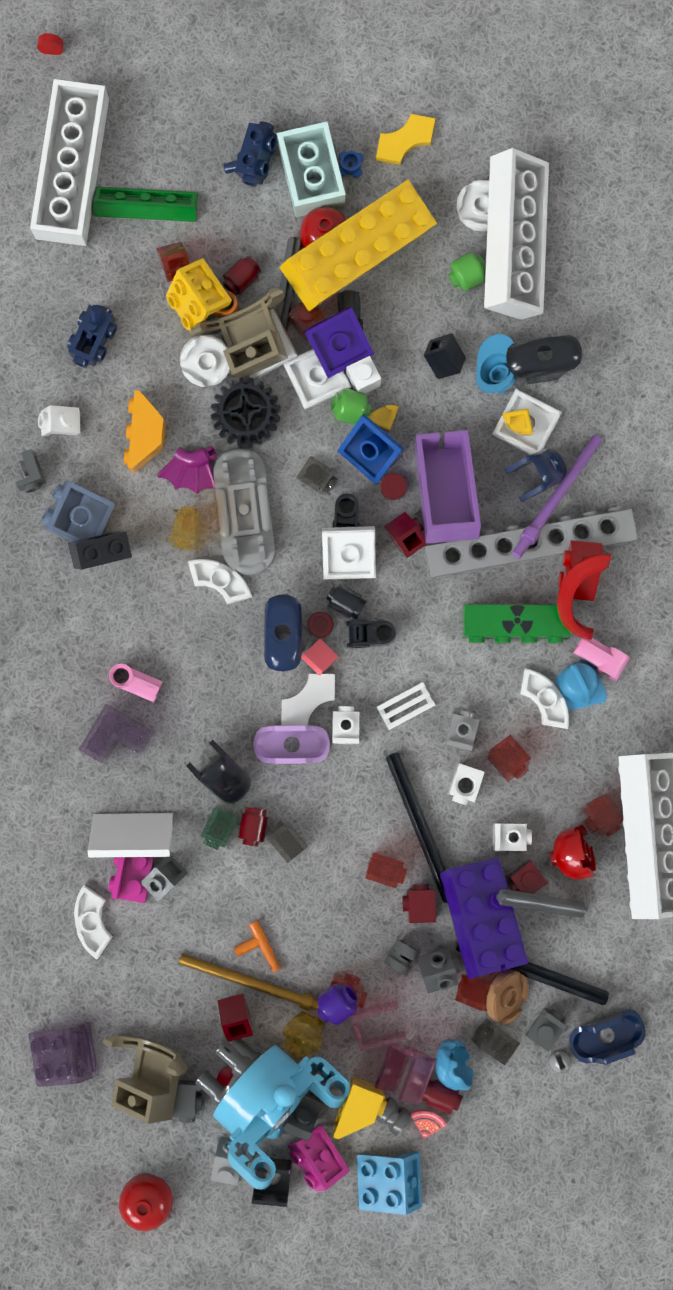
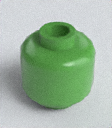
M469 252L454 260L450 265L452 272L448 274V277L454 288L459 286L463 291H469L485 281L486 264L479 254L475 255Z
M348 388L342 389L340 393L336 392L331 404V412L334 413L335 419L352 425H356L363 414L368 417L371 410V404L367 403L365 393Z

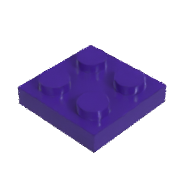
M351 306L304 330L327 378L344 371L351 364L374 355Z

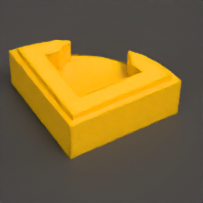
M387 405L373 411L368 417L381 429L390 432L399 406Z
M529 409L502 413V418L511 431L522 436L533 435Z

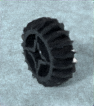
M239 378L240 385L235 386L234 381L231 380L229 381L231 389L228 390L225 386H222L220 389L224 395L215 394L214 398L219 403L211 404V409L216 411L211 414V419L217 421L213 425L215 430L222 429L219 433L221 438H225L229 434L228 444L231 445L236 438L238 439L237 446L239 448L243 446V440H247L248 448H252L253 439H256L258 445H261L263 443L260 436L263 435L269 440L271 434L268 429L271 431L277 430V426L272 422H280V416L274 413L280 412L281 407L280 405H273L278 401V397L276 395L270 396L272 393L271 387L263 390L264 382L260 381L257 386H254V378H250L248 384L244 383L243 378ZM247 394L259 397L266 406L251 403L248 400ZM239 395L238 405L230 408L229 411H225L230 400ZM244 401L246 402V407L249 409V411H251L248 414L249 417L247 424L245 417H243V414L239 415L240 413H243ZM267 414L264 422L258 428L252 430V422L256 418ZM226 419L241 422L244 426V431L232 428L226 422Z

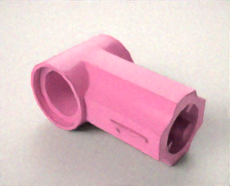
M581 638L573 652L574 655L595 666L599 673L603 671L610 676L609 679L613 681L618 680L630 660V657L614 647H607L594 638L592 640Z
M116 664L109 673V679L115 687L153 703L163 681L130 668L126 664ZM123 669L128 671L129 679L127 682L120 684L115 681L114 676L118 670Z

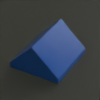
M363 414L337 452L376 485L400 459L404 448L369 417Z

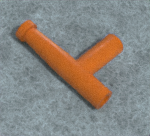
M258 920L248 924L254 937L234 947L237 956L240 957L260 947L271 966L272 973L281 969L282 967L278 964Z

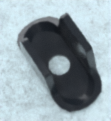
M571 335L538 338L512 344L507 349L506 361L511 373L519 378H526L527 385L554 381L561 378L566 372L575 369L581 363L582 348L577 338ZM552 351V358L548 361H542L537 356V352Z
M212 739L209 744L217 751L221 758L212 764L204 774L190 762L186 767L221 801L229 804L236 803L248 793L251 786L250 778ZM236 779L232 788L224 790L225 785L230 780Z

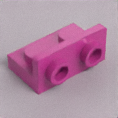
M114 857L113 864L117 865L116 876H111L108 891L112 892L111 898L146 903L148 890L141 884V881L152 871L154 857Z
M321 1124L314 1127L309 1141L300 1138L287 1145L291 1151L289 1153L291 1159L297 1166L301 1167L305 1173L304 1179L307 1185L315 1191H326L350 1172Z

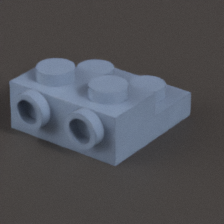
M64 481L63 485L58 484L54 490L52 498L56 499L52 509L48 507L43 514L41 520L45 523L43 529L72 542L102 535L116 503L70 481Z

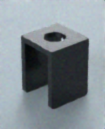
M270 1158L275 1164V1173H279L281 1178L278 1183L270 1184L265 1189L254 1188L252 1204L287 1207L292 1160ZM261 1167L256 1168V1176L264 1179L265 1173L268 1171Z

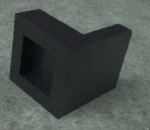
M452 333L431 339L423 355L438 379L459 374L466 359Z

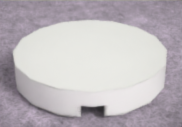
M489 180L473 181L461 190L457 198L456 210L459 219L465 226L475 231H487Z
M201 334L191 338L184 345L180 353V366L184 376L191 383L200 387L221 383L230 372L223 350L228 349L227 345L220 338L213 335Z

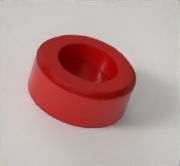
M44 33L38 37L37 49L43 54L61 55L64 42L58 35Z

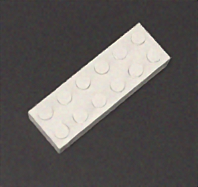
M57 79L53 81L30 226L37 240L87 245L109 97L105 86Z
M514 148L490 157L484 308L517 319H526L543 314L549 163Z
M673 753L618 756L632 919H663L673 917Z

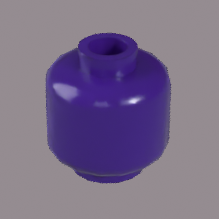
M336 983L319 995L317 1013L324 1022L327 1023L329 1021L334 1025H339L356 1013L358 997L350 986Z

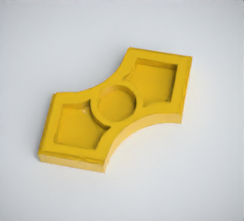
M410 114L407 123L398 131L387 134L381 133L376 161L401 165L402 159L411 149L422 145L430 146L435 118Z

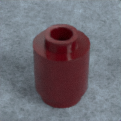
M251 257L241 258L223 274L225 280L223 285L233 294L236 292L240 295L258 279L261 269Z
M246 807L245 813H242L238 838L243 839L242 844L258 847L259 842L265 841L268 817H266L267 810Z
M428 1079L421 1100L427 1102L426 1105L451 1115L452 1110L458 1111L463 1096L458 1094L459 1090L447 1088L440 1080L435 1079V1081Z

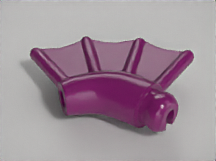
M212 446L194 451H187L179 447L174 454V458L157 474V477L169 480L175 490L178 488H188L198 494L203 489H215L214 473L210 461L217 458L216 451Z

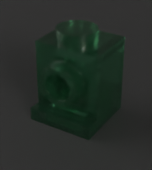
M214 807L201 834V837L205 838L204 844L216 850L220 846L225 848L239 818ZM215 825L223 827L221 835L214 833L213 828Z

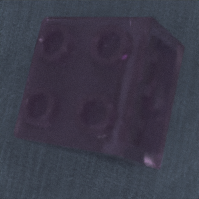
M90 1022L79 1023L64 1029L29 1033L33 1067L38 1087L78 1084L98 1076Z

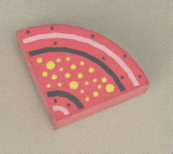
M416 1110L411 1112V1117L423 1138L447 1126L445 1120L432 1111Z

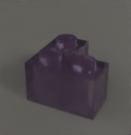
M105 704L78 750L105 764L118 742L138 754H142L155 731L113 706Z

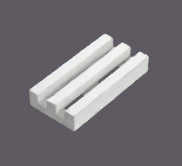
M422 682L377 706V709L388 730H391L435 706V703ZM419 690L423 693L388 713L384 711L385 708ZM426 699L428 704L392 723L390 722V717Z

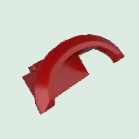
M571 540L569 550H564L562 565L565 566L564 572L560 571L558 576V587L560 588L558 591L557 609L560 620L572 634L583 639L592 640L594 630L582 625L574 617L572 599L595 600L601 571L609 568L611 554L603 553L602 543Z

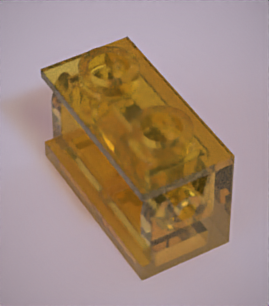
M181 506V510L174 509L173 512L176 518L172 535L168 537L169 543L176 549L199 552L204 525L201 514L196 513L197 509L187 506Z

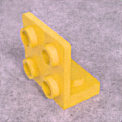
M204 258L178 269L166 294L169 306L176 310L184 328L189 331L197 323L206 321L208 315L229 306L232 301Z

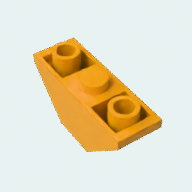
M134 390V398L129 399L128 412L132 414V422L127 424L126 439H130L129 449L124 451V465H128L129 471L135 473L164 449L166 427L164 418L138 390Z

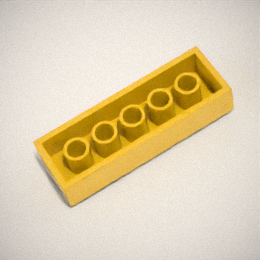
M408 179L288 258L279 268L307 310L311 311L435 226L437 222Z

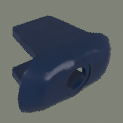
M546 449L538 451L504 469L506 474H509L532 462L537 468L544 483L520 496L521 502L546 491L563 480L567 473V468L563 458L556 450Z
M282 594L269 598L265 604L264 659L270 669L281 672L290 671L297 668L302 656V609L297 598ZM287 625L291 631L289 638L279 640L275 636L277 626Z
M625 1010L574 1029L570 1034L569 1043L571 1051L578 1061L586 1064L599 1063L606 1065L636 1054L635 1048L642 1044L645 1039L644 1022L636 1011ZM610 1028L614 1032V1039L612 1042L605 1044L600 1041L599 1032Z

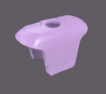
M318 726L262 727L256 732L253 746L257 759L264 763H317L327 758L330 740L327 731ZM288 737H295L299 740L300 746L296 752H288L285 749L284 742Z

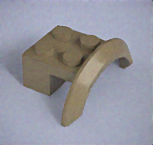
M272 288L262 299L238 312L216 320L197 323L190 331V336L196 337L201 334L213 335L222 332L228 349L223 350L231 374L238 378H246L288 359L270 311L281 303L285 294L280 289Z
M113 1035L104 1039L103 1044L110 1047L137 1049L133 1076L115 1080L111 1106L147 1124L172 1120L179 1076L187 1073L189 1067L184 1058L176 1050L164 1044L141 1037Z

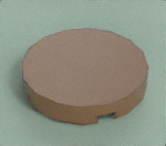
M507 969L494 979L490 986L486 1003L488 1015L492 1020L508 1024L521 1014L523 1009H520L522 1002L526 1003L528 998V984L524 975L515 970Z

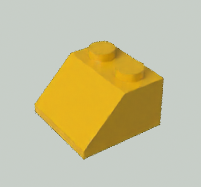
M352 1075L349 1083L350 1092L344 1104L340 1106L333 1125L334 1138L340 1139L373 1124L377 1116L382 1117L387 1101H385L386 1096H384L381 1086Z

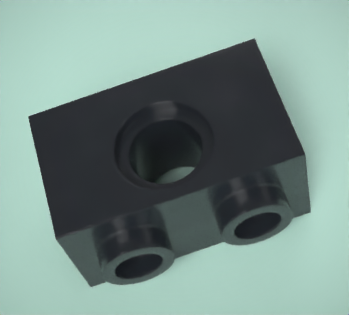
M115 531L68 543L74 569L83 570L132 558L126 531Z

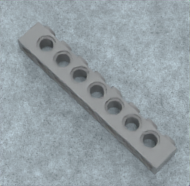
M623 506L608 509V513L598 515V511H591L582 514L583 518L573 519L572 516L557 518L556 523L547 524L546 521L539 531L540 536L536 540V547L532 549L527 548L520 559L514 557L512 551L521 540V534L525 529H521V525L505 528L506 532L496 533L495 530L480 532L479 539L429 543V546L424 548L429 580L563 556L564 550H569L571 540L602 543L603 549L634 543L638 540L632 509L624 510ZM603 522L610 524L612 533H603L600 529V524ZM576 527H582L586 530L587 537L585 539H579L575 535L574 530ZM549 533H559L561 543H552L549 539ZM500 541L507 542L510 545V552H500L497 548V543ZM473 546H481L485 551V556L476 558L473 556L471 548ZM450 550L456 551L459 554V561L455 563L449 562L446 559L445 553Z

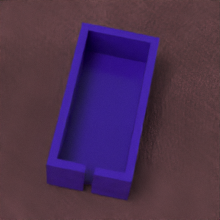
M499 857L451 868L440 873L468 979L528 964L514 909L510 906L500 905L496 899L501 889L508 890Z

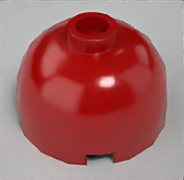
M328 206L317 207L310 211L303 219L299 231L303 248L346 221L347 219L344 214Z
M583 825L569 827L560 832L554 841V850L550 851L552 865L554 867L558 866L560 872L566 877L576 880L596 876L592 872L596 871L592 846L589 848L588 842L584 840V835H588V832Z
M144 1173L134 1176L125 1184L119 1197L121 1217L129 1227L136 1231L148 1232L157 1229L167 1221L172 1211L173 1195L171 1188L164 1179L155 1175Z

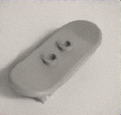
M235 448L223 453L214 466V483L224 559L230 568L243 575H255L267 569L275 554L264 462L254 451L246 448Z

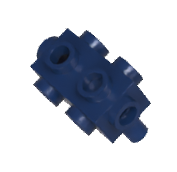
M260 121L259 124L249 122L241 151L237 155V161L224 163L225 173L235 172L244 184L256 187L257 184L263 185L264 179L268 176L271 155L276 150L277 135L273 132L274 126L264 121Z
M89 305L86 311H82L78 319L79 328L76 334L70 336L67 344L68 353L74 358L73 363L87 368L88 364L95 367L97 361L102 362L107 352V348L104 345L108 338L113 339L117 331V325L114 324L116 320L113 314H111L112 311L101 305ZM85 347H92L90 354L83 352Z

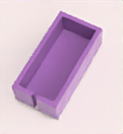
M468 430L445 432L443 449H438L439 433L416 434L414 451L426 544L479 539L481 521Z

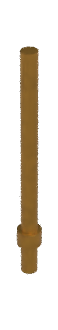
M183 953L181 954L178 964L300 1005L299 1008L310 1011V1009L317 1011L319 1008L318 1000L314 999V995L305 992L302 995Z

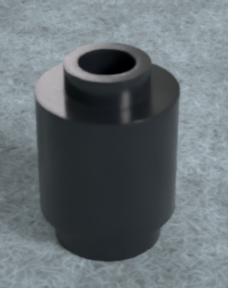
M341 583L338 588L333 585L326 597V600L330 601L328 607L348 618L353 617L357 619L366 604V600L361 598L362 595Z

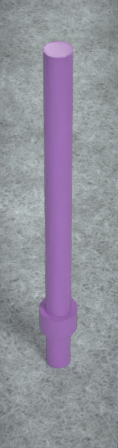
M593 435L533 523L524 529L521 534V540L512 551L514 557L520 559L529 545H533L540 536L539 531L602 442L599 436Z

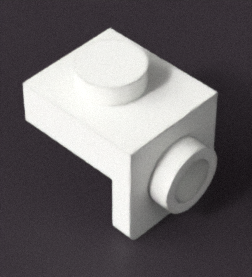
M50 405L43 409L38 417L41 435L80 434L79 408Z

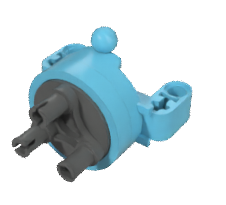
M242 1039L235 1040L232 1044L226 1040L223 1042V1047L220 1045L215 1054L233 1069V1077L229 1084L223 1086L208 1070L197 1079L195 1084L213 1099L212 1103L217 1107L213 1117L232 1134L230 1136L232 1141L227 1146L229 1148L227 1156L229 1164L252 1187L261 1190L270 1186L276 1168L274 1162L258 1145L266 1137L277 1139L282 1135L284 1131L283 1123L309 1090L327 1106L338 1108L344 1104L350 1092V1085L346 1078L321 1057H313L309 1060L305 1056L297 1064L277 1045L261 1054L260 1052H254ZM317 1070L320 1072V1074H316L315 1076L311 1074V1072L314 1073ZM326 1079H328L326 1085L323 1086L322 1083H325ZM332 1087L340 1089L342 1096L336 1097L332 1095L329 1089ZM237 1151H246V1155L236 1156ZM248 1162H252L250 1168L247 1167ZM259 1167L264 1168L268 1171L269 1176L264 1179L259 1178L254 1170Z

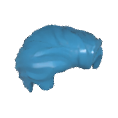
M445 1039L437 1051V1076L443 1085L452 1090L464 1091L470 1089L472 1085L474 1071L467 1066L470 1054L466 1051L464 1043L458 1040Z

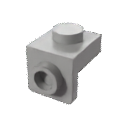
M219 1138L211 1181L237 1186L239 1173L231 1167L227 1158L229 1151L227 1146L232 1140ZM242 1150L241 1152H236V1156L238 1157L244 1154V1150Z

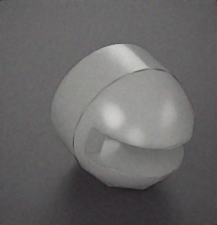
M562 1050L552 1052L548 1059L549 1066L558 1073L567 1071L571 1064L569 1055ZM556 1056H561L564 1068L560 1069Z

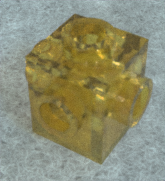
M301 1011L286 1025L283 1036L286 1038L282 1047L288 1049L293 1056L298 1058L309 1057L313 1052L317 1053L324 1041L321 1035L326 1022L305 1011Z

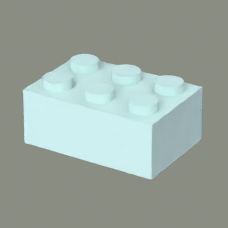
M328 122L277 133L278 148L295 217L307 215L317 207L339 208L345 206L346 194Z

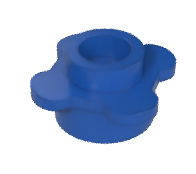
M353 151L341 152L339 154L341 176L353 175L355 178L362 175L361 163L364 160L363 155Z

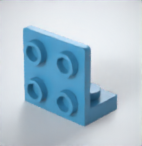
M410 1151L397 1157L373 1154L357 1155L360 1210L407 1215L422 1207L419 1152Z

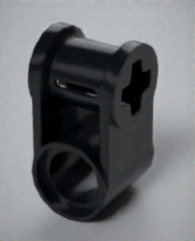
M345 493L336 499L332 528L359 527V504L354 495ZM345 500L351 501L354 505L353 511L350 513L342 512L339 508L341 502Z
M346 621V626L349 627V643L346 644L347 648L388 646L396 638V629L389 621ZM381 627H388L392 631V635L388 640L378 638L377 631ZM357 629H359V640H357Z

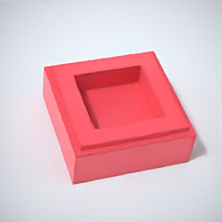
M319 639L301 658L320 676L339 656Z

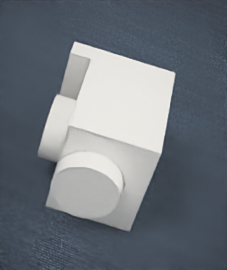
M339 706L338 711H333L332 744H359V712H354V707ZM343 720L350 721L351 728L348 730L342 729L341 722Z
M493 823V850L527 851V845L532 844V830L527 829V824ZM510 833H517L518 839L516 842H510Z

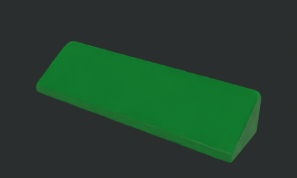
M97 186L93 199L94 216L196 222L198 192Z

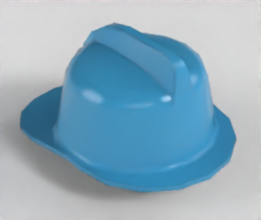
M504 334L490 336L479 348L476 383L480 390L486 393L497 392L503 395L505 391L514 385L517 376L511 373L506 361L507 349L514 342Z
M583 659L569 664L555 678L557 687L570 711L606 702V691L596 669Z

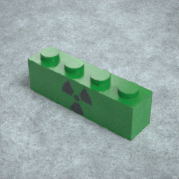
M464 605L462 607L463 639H469V643H485V639H495V643L506 644L511 643V639H521L523 644L537 643V639H548L549 644H561L563 639L571 637V632L560 620L557 605Z

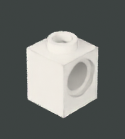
M460 763L457 764L448 794L453 796L452 801L466 806L468 801L475 802L485 772ZM462 778H468L472 783V789L468 793H462L458 788V783Z

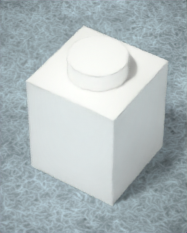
M370 356L346 367V376L353 390L367 393L381 386V377Z

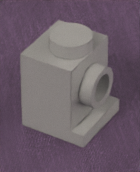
M459 710L458 715L452 714L444 745L471 752L479 720L474 719L475 714ZM460 725L467 726L468 732L466 735L459 733L458 728Z

